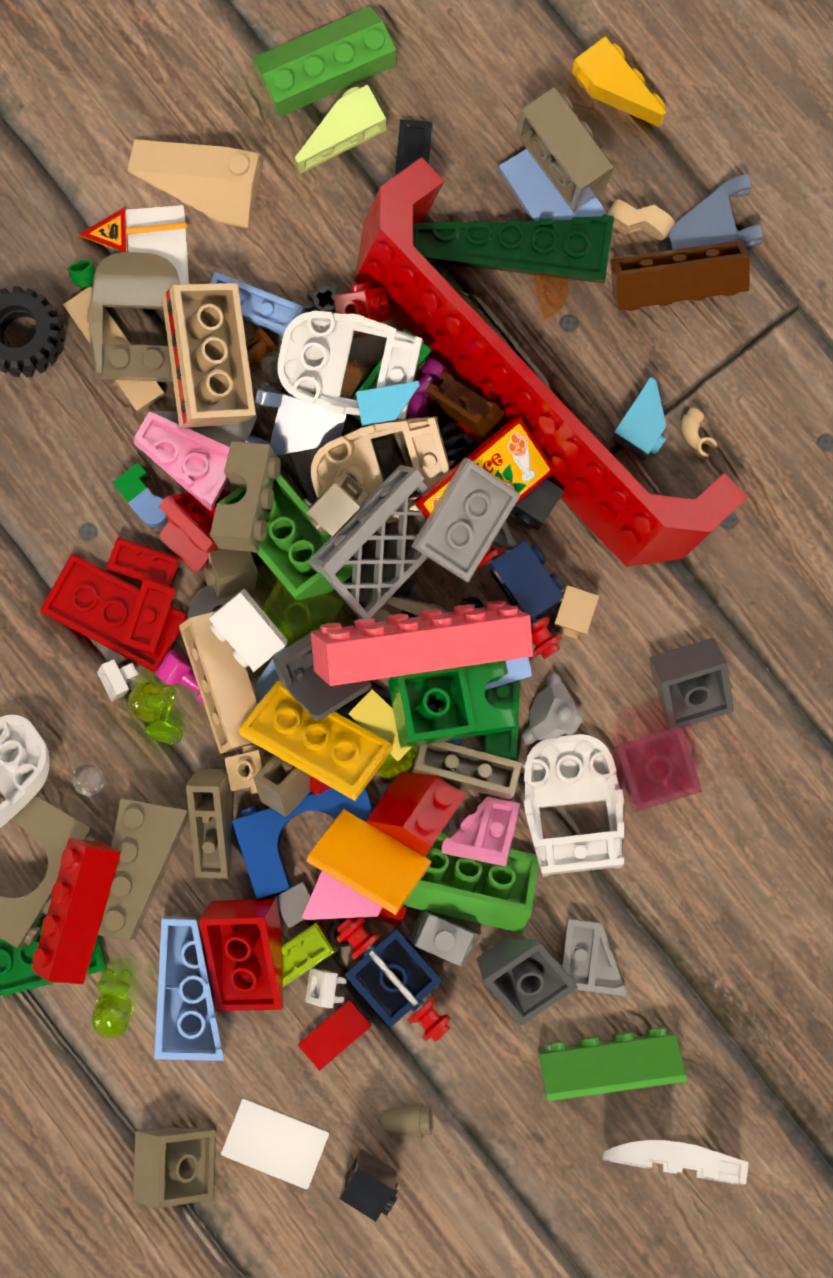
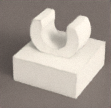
M114 659L102 664L97 671L111 702L124 697L129 690L127 683L135 680V677L138 676L133 663L119 669Z
M310 969L305 1002L325 1008H333L334 1003L344 1002V997L335 995L336 984H346L347 979L337 976V973L324 969Z

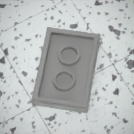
M464 458L411 547L463 581L469 582L521 494L470 459Z

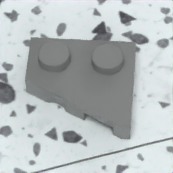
M567 918L561 966L577 984L578 988L575 990L625 996L626 990L620 978L617 964L611 952L602 923Z

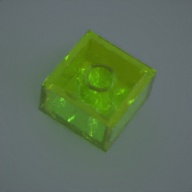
M278 579L262 610L288 639L285 646L287 648L308 635L310 631L318 629L321 625L328 622L333 623L344 601L331 593L296 601Z

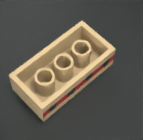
M238 283L172 285L162 296L179 428L244 424L253 418L256 412Z

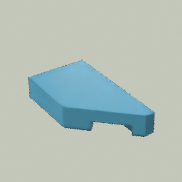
M419 381L356 392L362 426L397 420L409 400L420 387Z

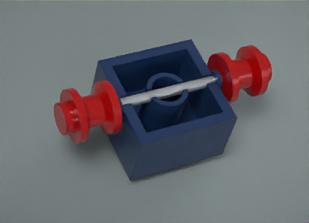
M525 540L504 555H502L504 553L502 548H493L490 545L476 571L485 566L487 569L490 568V574L510 604L517 606L518 610L530 615L532 643L535 646L533 656L535 658L541 655L543 659H546L561 649L558 642L562 640V637L550 633L547 628L550 622L548 616L537 623L536 621L561 603L564 598L562 595V591L565 590L564 586L555 573L551 575L547 573L543 567V563L546 560L535 544L530 547Z
M359 917L357 920L355 918L345 920L337 928L341 933L336 938L337 941H348L353 947L351 953L353 959H356L362 953L364 956L344 976L390 1028L412 1009L413 1013L407 1021L410 1024L418 1022L424 1028L422 1038L425 1041L430 1038L435 1042L439 1040L450 1029L447 1022L451 1017L448 1014L440 1016L433 1008L436 1002L434 997L429 998L425 1003L422 999L442 982V977L398 927L374 946L373 943L380 936L377 932L372 934L366 932L362 927L365 921L363 917Z

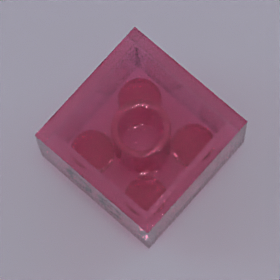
M682 726L612 747L632 812H638L703 792Z

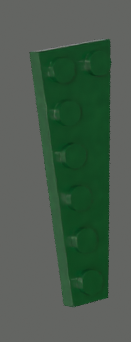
M614 216L572 217L571 220L542 218L539 219L540 221H520V219L493 223H487V221L413 223V246L428 262L605 284Z

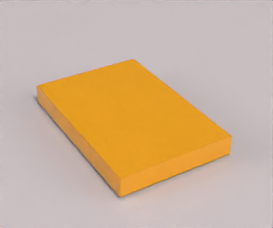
M344 809L307 857L308 863L395 915L423 878L432 862Z

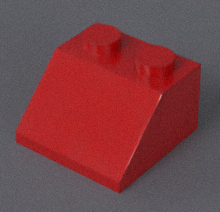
M400 771L365 822L425 857L466 795L438 776Z

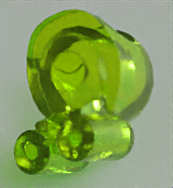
M143 682L133 688L128 699V707L133 716L150 723V725L144 728L147 737L172 745L174 742L179 743L183 736V730L178 729L177 725L168 719L175 696V688L170 686L159 688L151 683Z
M106 969L102 972L97 989L102 995L96 1001L91 1023L95 1032L104 1038H117L124 1034L130 1025L133 1016V1005L125 994L129 991L132 973L127 969L121 970L119 974H116L112 969Z

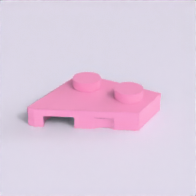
M486 797L477 807V811L469 815L460 824V829L450 839L446 838L443 841L442 853L506 866L520 812V803Z
M322 871L302 918L313 920L378 917L382 907Z

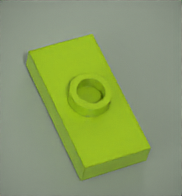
M320 922L315 923L282 946L283 988L337 952Z

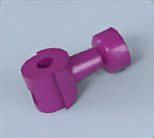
M428 358L422 366L421 370L424 376L419 381L420 387L409 400L406 417L410 419L428 416V394L425 389L430 383L434 385L435 383H443L442 371L450 374L443 364L432 358Z

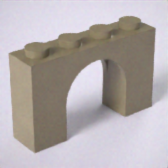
M34 796L9 821L30 832L42 842L48 858L47 872L41 884L25 896L6 898L0 895V938L23 950L26 945L31 946L40 934L41 928L38 925L44 915L48 913L52 899V888L57 881L61 867V856L66 849L68 838L88 841L96 840L93 838L96 831L37 796Z

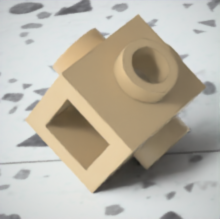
M254 744L242 747L243 754L224 758L231 791L250 789L251 794L258 793L253 777L275 755Z

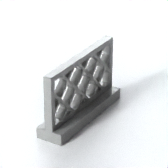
M400 465L308 561L316 572L321 573L360 619L371 618L428 558L419 551L413 558H405L406 539H416L418 535L406 534L407 515H420L419 532L427 521L420 510H408L409 496L415 490L422 494L428 489L422 482L425 478L416 468ZM391 515H399L398 534H385V521ZM367 540H376L375 559H361L362 546ZM384 540H398L396 558L383 559ZM345 564H353L352 583H341L335 576ZM361 564H375L374 583H360ZM383 564H396L395 577L390 582H382ZM360 588H373L372 602L364 609L359 604Z

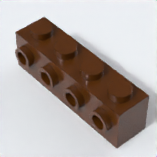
M736 240L611 259L612 294L618 310L625 309L629 311L651 305L667 306L673 302L685 300L700 301L712 296H733L739 292L749 291L750 255L743 241Z

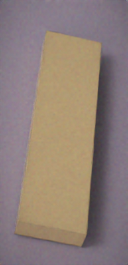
M90 286L63 304L89 343L90 332L87 312L91 296ZM103 307L102 343L130 344L106 308ZM115 380L138 413L165 395L156 381Z

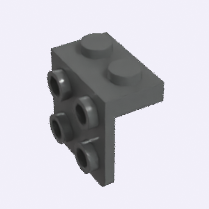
M311 633L272 656L281 685L314 720L325 718L368 691L372 686L370 680L334 686L327 684L314 672Z

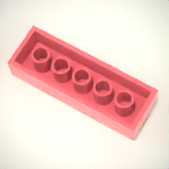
M495 600L487 602V607L475 609L474 605H459L454 607L453 612L442 613L439 609H429L421 611V616L408 618V614H393L388 616V621L375 622V619L364 618L355 620L352 626L341 627L340 623L323 624L320 626V630L310 631L314 672L327 684L334 686L532 657L530 615L518 610L517 606L507 604V601Z

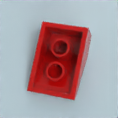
M276 898L211 901L200 917L199 923L216 1010H282V928Z

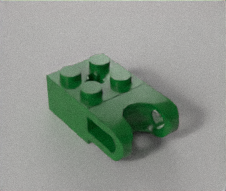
M506 661L391 677L388 680L400 748L505 732L519 725L517 714L514 710L495 709L488 703L485 697L486 685L498 681L508 674ZM430 700V705L436 704L437 710L431 711L426 702Z

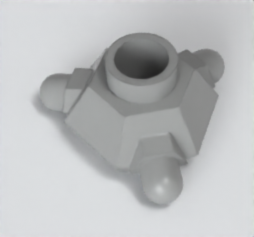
M550 674L547 677V688L538 693L528 714L529 728L521 735L522 741L525 744H533L537 740L558 738L563 734L572 735L581 723L582 713L577 710L573 698L564 683H561V678L557 674Z

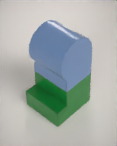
M137 462L112 482V484L145 524L152 528H161L168 523L167 515L159 508L163 499L153 495L144 485V482L150 476Z

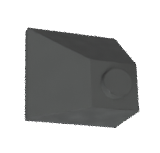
M504 939L477 958L483 981L521 1025L578 988L577 984L539 939Z

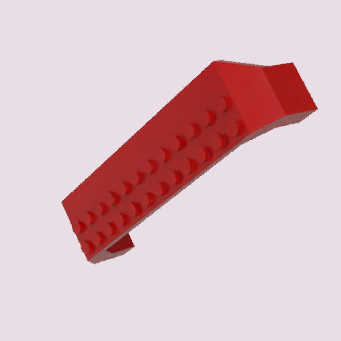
M420 158L383 184L363 223L355 282L357 284L370 282L371 288L384 286L389 302L390 319L400 330L403 331L407 328L417 337L422 338L423 342L433 349L429 354L430 358L443 364L454 379L488 401H493L505 412V415L502 417L503 421L497 427L498 430L515 416L521 417L556 470L546 479L564 490L560 498L625 567L683 559L748 498L725 473L695 500L649 494L413 246V223H419L426 218L445 181L423 158Z

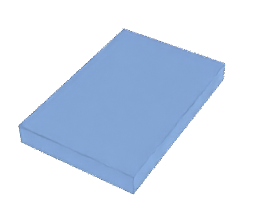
M527 149L499 165L498 170L531 221H540L539 219L542 218L571 220L572 217L605 216L607 213L597 197L573 212Z

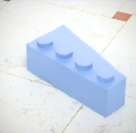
M162 916L154 1059L224 1061L196 917Z

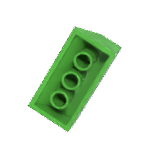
M368 6L252 58V61L278 117H282L396 66L397 56L396 48L383 21Z
M279 474L278 478H274L272 487L274 492L273 506L267 510L266 538L260 542L259 551L256 553L296 601L330 593L334 590L333 586L321 573L316 572L308 561L332 536L327 531L325 533L320 532L312 525L309 520L311 516L306 513L309 508ZM238 487L217 504L237 503L244 497L247 488ZM345 564L335 574L341 583L352 576L353 564Z
M440 833L425 858L432 861L429 869L403 906L523 933L532 912L538 869L537 855L510 849L506 866L442 853V843L446 838L450 839L453 835Z
M655 1027L646 1029V1035L633 1037L632 1032H620L612 1034L613 1040L599 1042V1037L593 1036L578 1039V1045L565 1046L564 1041L544 1044L545 1049L537 1050L545 1097L547 1101H555L687 1082L676 1034L672 1031L667 1032L666 1027Z

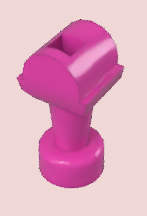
M169 650L162 664L156 669V676L168 685L180 683L198 693L196 700L204 705L194 672L191 671L190 659L175 650Z

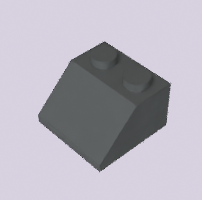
M714 638L649 658L654 685L670 731L734 712L727 662Z

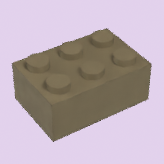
M553 87L521 109L516 135L570 209L575 212L605 191L614 168L613 160L605 148H599L595 143L593 133L585 121L580 122L573 113V105L568 97L564 94L560 95L556 88Z

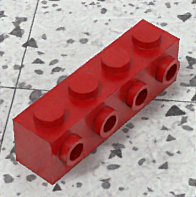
M68 838L66 849L62 853L61 867L57 881L52 888V899L47 916L42 923L41 938L38 948L33 955L32 971L48 982L84 985L121 852L103 842Z

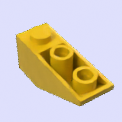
M605 36L574 59L572 73L592 98L657 127L663 124L666 115L664 102L657 94H651L645 86L642 74L636 68L631 69L625 61L623 51L616 43L611 44Z

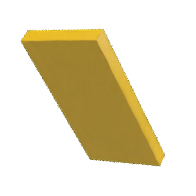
M280 680L274 683L239 728L240 736L356 801L393 750V743L335 711L321 720H314L281 685Z

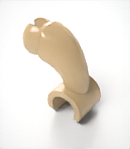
M693 407L689 409L686 415H683L681 430L687 443L695 449L697 457L706 460L709 458V455L702 451L701 445L708 444L711 448L716 449L717 443L713 438L705 437L701 439L699 437V424L704 419V414Z

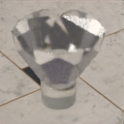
M86 763L75 769L71 782L77 793L90 797L101 791L105 778L99 767Z

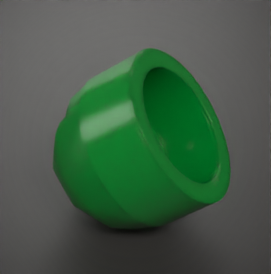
M80 260L67 268L70 279L76 286L87 288L92 285L96 270L91 260Z

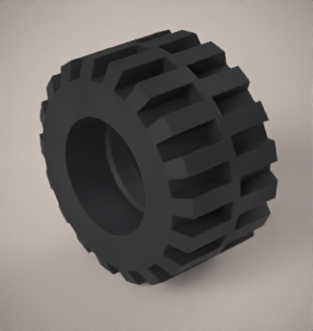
M13 286V292H9L6 288L0 289V371L5 374L9 372L14 377H20V373H23L26 377H32L34 370H37L40 374L45 372L44 365L49 362L53 366L57 361L54 357L55 353L61 354L63 350L60 341H65V333L61 329L64 327L62 320L47 299L41 294L37 295L34 290L27 288L25 292L20 286ZM21 317L36 320V333L29 343L18 348L4 345V332L12 321Z

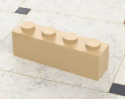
M214 611L191 617L180 624L179 628L219 752L223 754L254 744L239 735V728L258 705L256 686L250 681L246 668L241 666L233 656L232 652L235 649L227 640L222 642L212 632L210 626L213 623L209 618L216 612Z

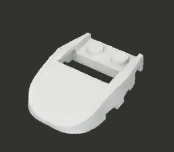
M325 311L306 312L293 319L285 330L278 358L279 379L286 391L299 400L324 407L333 413L360 415L357 400L340 397L354 331L387 338L376 388L414 382L423 339L357 314H338ZM409 402L397 419L406 418Z
M19 715L0 717V792L5 798V801L0 804V828L23 809L44 785L49 772L50 758L45 741L28 719Z
M576 734L545 739L536 744L527 756L524 773V808L543 877L553 874L615 867L621 868L624 865V857L622 858V839L624 838L623 789H620L617 780V770L612 754L604 743L592 736ZM606 801L610 832L543 839L539 808Z
M644 1140L625 1143L604 1151L602 1160L647 1169L652 1168L653 1163L663 1164V1172L677 1174V1172L682 1173L683 1168L697 1170L696 1178L736 1185L746 1184L749 1162L697 1145L666 1140Z

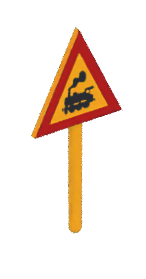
M123 208L78 234V236L120 252H127L128 234L186 229L187 223L126 228V208Z

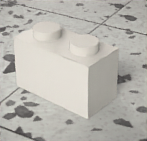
M242 589L209 618L213 623L210 628L216 637L222 642L227 640L235 649L232 653L239 664L244 668L249 666L253 672L285 647L288 639L245 589Z

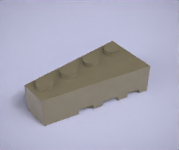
M120 798L111 847L121 852L99 928V936L127 941L136 937L159 882L162 880L167 869V864L180 840L181 833L186 822L189 820L188 809Z

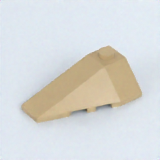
M134 139L128 165V172L160 191L167 192L179 199L181 203L195 208L217 223L249 229L262 171L259 153L222 146Z

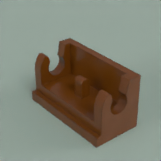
M442 371V385L438 388L433 383H430L425 389L434 407L485 440L505 415V412L493 401H488L454 379L448 372Z

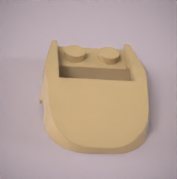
M437 416L381 422L359 428L354 432L326 443L317 451L311 464V478L317 498L345 470L369 493L365 499L366 501L384 482L372 439L403 431L413 468L418 469L425 478L422 482L427 488H430L451 470L438 426ZM420 495L408 498V510H419L413 501ZM391 515L386 520L387 524L399 521V515Z

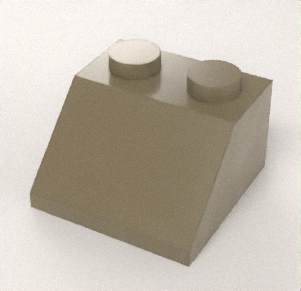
M158 1128L135 1131L133 1202L154 1208H164L213 1200L215 1130Z

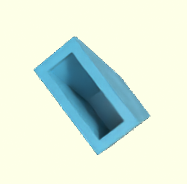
M650 377L611 438L643 460L646 459L650 452L656 455L666 440L661 435L666 428V422L655 379Z

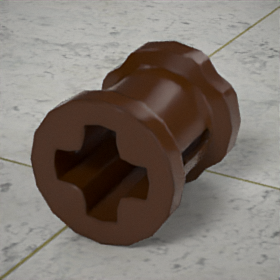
M258 328L256 335L246 343L249 369L255 371L257 369L256 365L271 352L276 353L278 351L274 342L261 328Z

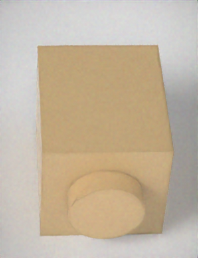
M567 585L563 593L564 598L559 605L552 627L559 629V635L577 640L578 636L585 637L587 635L599 596Z

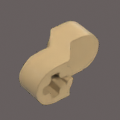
M615 200L605 216H614L613 227L624 235L643 230L658 240H664L675 224L673 218L656 205L637 210L622 200Z

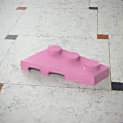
M149 411L134 437V444L211 511L228 481L224 471L230 447L188 428H179V424Z

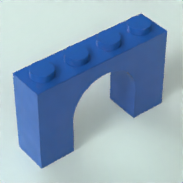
M366 787L356 801L333 788L320 795L311 791L287 817L272 808L259 812L258 806L238 812L240 818L232 820L257 899L292 887L280 851V839L287 823L298 814L307 811L323 812L336 819L343 809L366 821L373 811Z

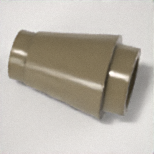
M419 1103L383 1110L382 1130L423 1138L424 1135H431L433 1130L432 1107Z

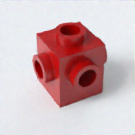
M370 282L351 285V292L333 296L336 313L357 314L377 322L390 320L389 302L384 286L371 288Z

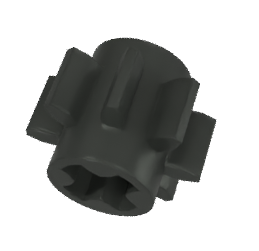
M319 283L318 290L315 293L308 291L307 299L311 303L305 306V312L325 311L336 313L333 296L337 295V286L333 285L329 288ZM326 302L331 303V305L327 304L324 308L320 307V304L325 305Z

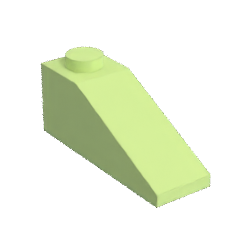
M368 85L362 88H351L342 95V98L338 99L295 156L297 170L300 174L387 131L386 118Z

